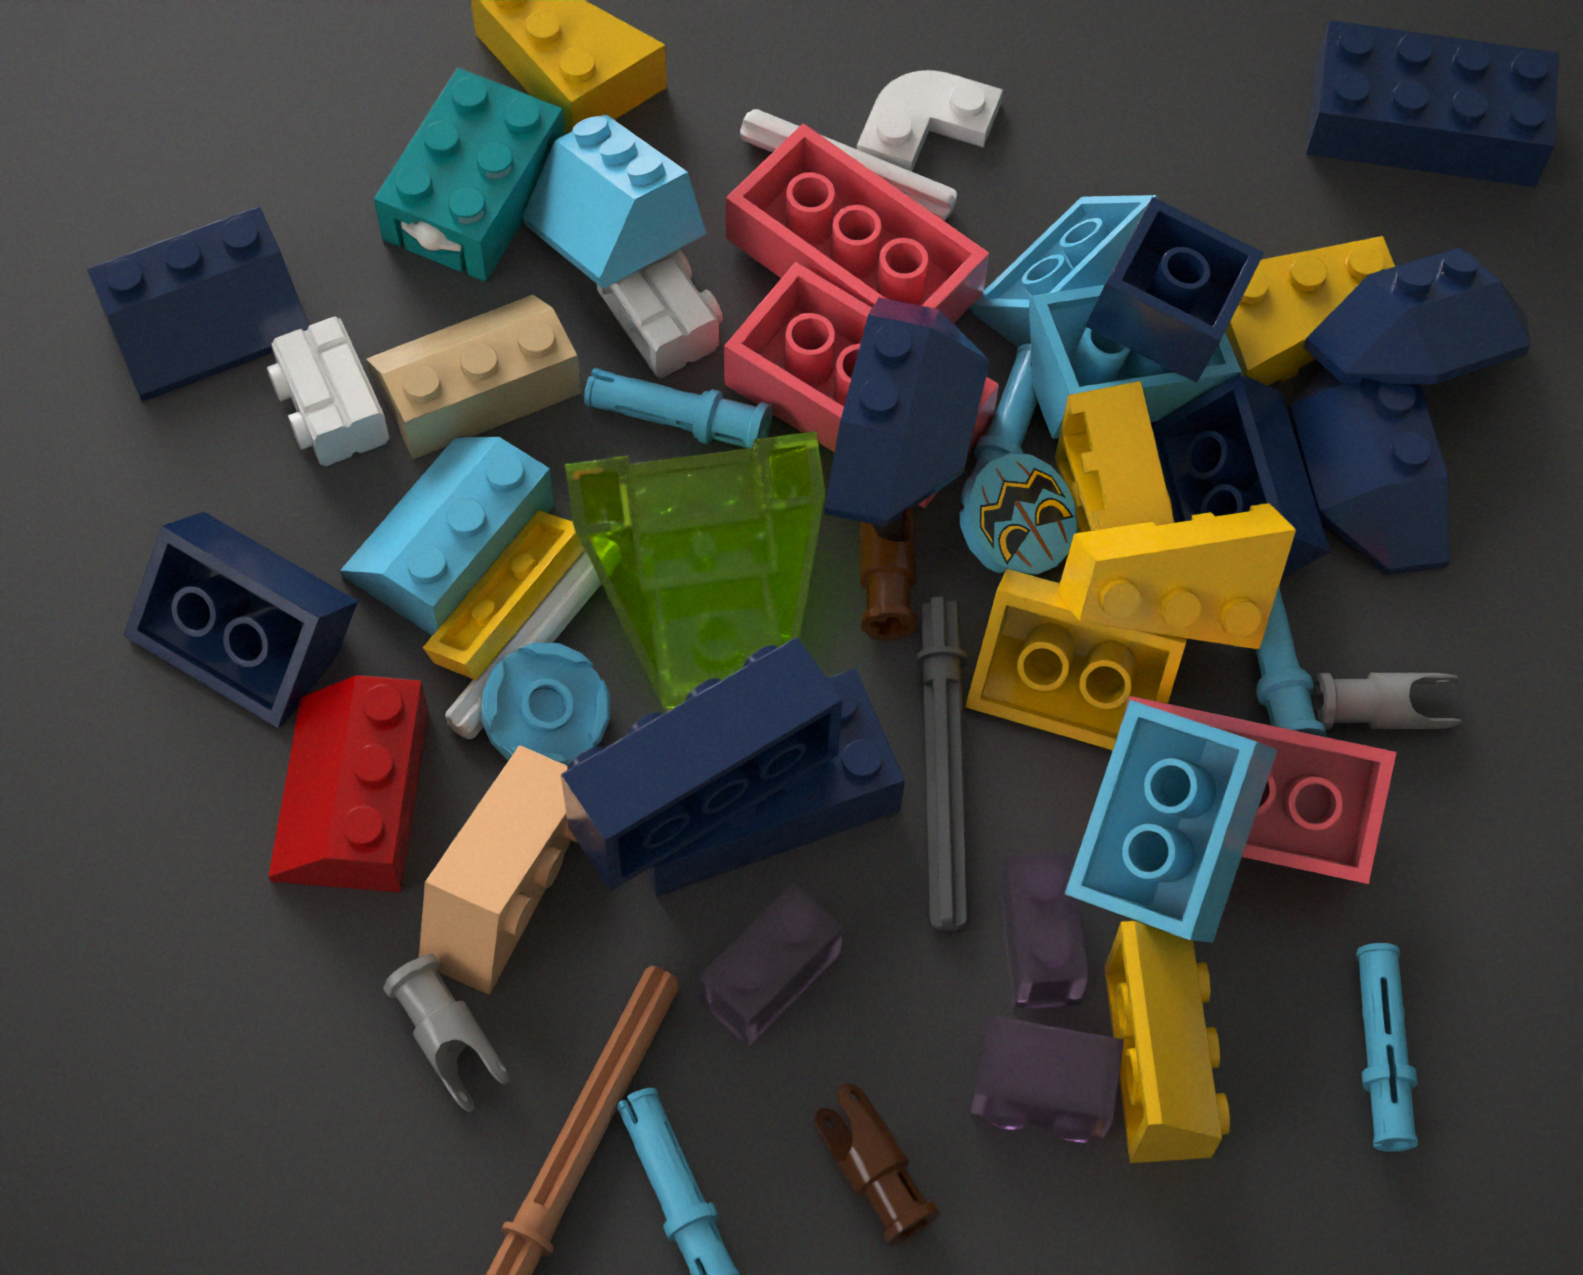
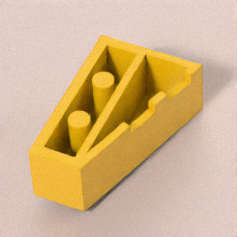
M471 0L475 34L531 96L563 109L565 134L572 132L575 125L580 121L590 117H601L606 114L615 120L667 88L666 45L585 0Z
M1380 236L1260 260L1225 331L1242 371L1241 374L1268 386L1277 380H1280L1281 383L1297 375L1299 368L1315 360L1303 348L1306 338L1369 274L1395 267L1384 237Z
M1141 381L1068 395L1055 460L1060 476L1067 483L1076 505L1078 533L1152 521L1156 526L1174 523L1172 504L1166 489Z
M1270 503L1250 506V511L1216 517L1211 512L1192 515L1191 521L1156 526L1152 521L1075 533L1061 578L1058 595L1076 619L1082 623L1260 649L1296 529Z

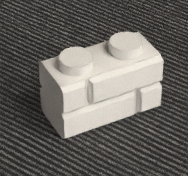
M681 249L668 254L604 289L597 284V291L655 376L663 378L683 368L688 361L693 363L715 352L719 346V323L723 322L722 311L717 300L709 290L699 293L690 280L692 279V270Z
M334 316L310 325L306 331L299 329L274 338L271 345L277 363L268 366L267 370L280 402L291 398L297 410L296 413L288 415V419L301 450L312 446L320 465L328 466L352 457L354 452L363 453L387 443L389 434L384 413L341 318Z

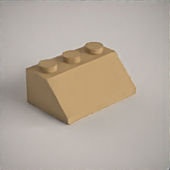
M534 295L366 358L371 374L412 460L447 447L455 437L475 436L581 394L577 353L553 307Z

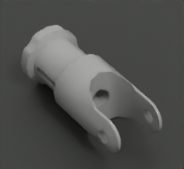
M1317 673L1313 680L1315 689L1311 695V701L1316 721L1323 723L1325 729H1330L1333 723H1367L1370 729L1451 728L1462 723V720L1457 718H1427L1414 710L1409 697L1411 685L1453 683L1459 681V677L1447 673H1370L1367 679H1333L1330 673Z
M433 954L423 955L396 970L386 980L383 989L389 998H397L416 1027L413 1031L414 1039L454 1100L462 1109L471 1112L475 1109V1104L460 1080L457 1070L458 1056L467 1045L479 1054L490 1073L500 1083L507 1084L510 1081V1077L464 1001H456L438 973L441 964L437 957Z

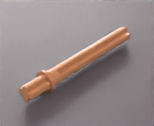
M649 966L645 969L526 1199L523 1201L513 1222H504L501 1232L506 1237L486 1275H532L541 1256H551L554 1246L550 1241L561 1221V1217L617 1110V1104L626 1093L678 991V978L672 973L657 966Z

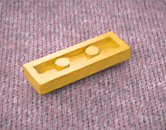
M538 510L422 647L433 663L477 681L592 542L583 526Z

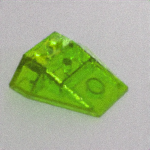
M816 431L754 439L751 448L656 461L629 464L628 456L565 464L574 530L663 708L676 707L685 702L687 695L696 686L708 679L718 678L721 681L742 669L746 660L759 649L771 644L779 647L795 637L800 639L826 494Z

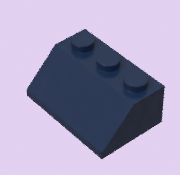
M260 206L87 268L101 308L141 402L273 353L271 343H273L274 338L299 329L306 331L309 328L282 253Z
M1239 373L1151 425L1166 489L1172 504L1174 523L1191 521L1192 515L1211 512L1216 517L1250 511V506L1270 503L1296 529L1282 578L1330 553L1282 392Z
M201 512L161 526L123 636L278 728L287 722L299 706L300 697L307 695L337 657L358 601L208 513Z

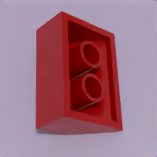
M355 675L300 697L268 876L270 882L402 892L429 718L422 681Z

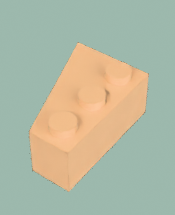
M519 745L425 881L419 957L427 954L435 955L441 964L438 973L490 996L546 888H549L557 877L564 854L571 841L578 842L568 828L561 773L567 771V765Z

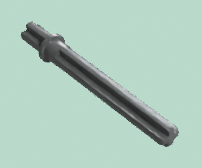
M944 597L931 598V603L922 604L923 650L916 656L917 666L923 669L929 912L930 925L933 929L954 932L967 927L969 923L961 669L967 665L968 658L967 653L960 647L959 602L957 600L945 601Z

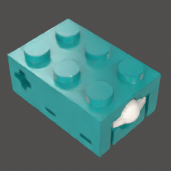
M458 67L374 197L382 240L398 247L404 243L405 249L460 272H463L466 268L468 275L487 282L524 221L522 215L555 140L565 135L563 109Z

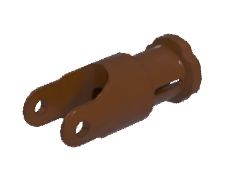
M912 508L904 511L902 515L901 542L884 539L878 535L872 524L860 522V584L866 589V611L861 615L860 625L861 630L873 639L893 641L911 636L917 629V615L911 611L910 588L915 585L916 581Z
M843 1084L838 1089L837 1099L851 1121L852 1134L840 1115L829 1108H821L815 1113L814 1124L857 1196H866L886 1228L883 1236L890 1246L900 1244L928 1227L941 1213L934 1202H927L906 1170L909 1165L908 1158L863 1090L854 1084ZM850 1094H853L858 1101L852 1100ZM824 1120L831 1123L832 1129L825 1125Z

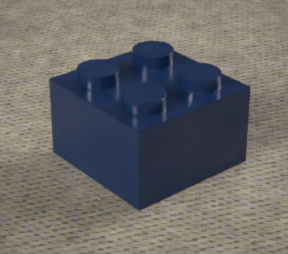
M1152 196L1112 270L1085 327L1197 383L1220 343L1264 252Z

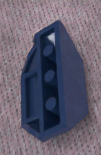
M1459 247L1369 274L1306 338L1303 348L1341 383H1361L1363 377L1387 384H1438L1527 355L1530 347L1527 315L1502 282L1483 267L1475 256Z
M879 297L869 312L840 420L824 514L887 527L902 517V512L923 502L964 473L990 360L939 309Z
M1323 367L1290 404L1288 410L1320 520L1352 547L1374 560L1373 564L1386 575L1447 567L1449 563L1448 475L1421 384H1387L1363 377L1361 383H1341Z

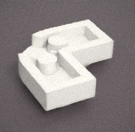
M916 71L900 76L890 82L876 99L858 141L857 150L912 172L929 131L984 147L1001 105L1003 89L941 71Z

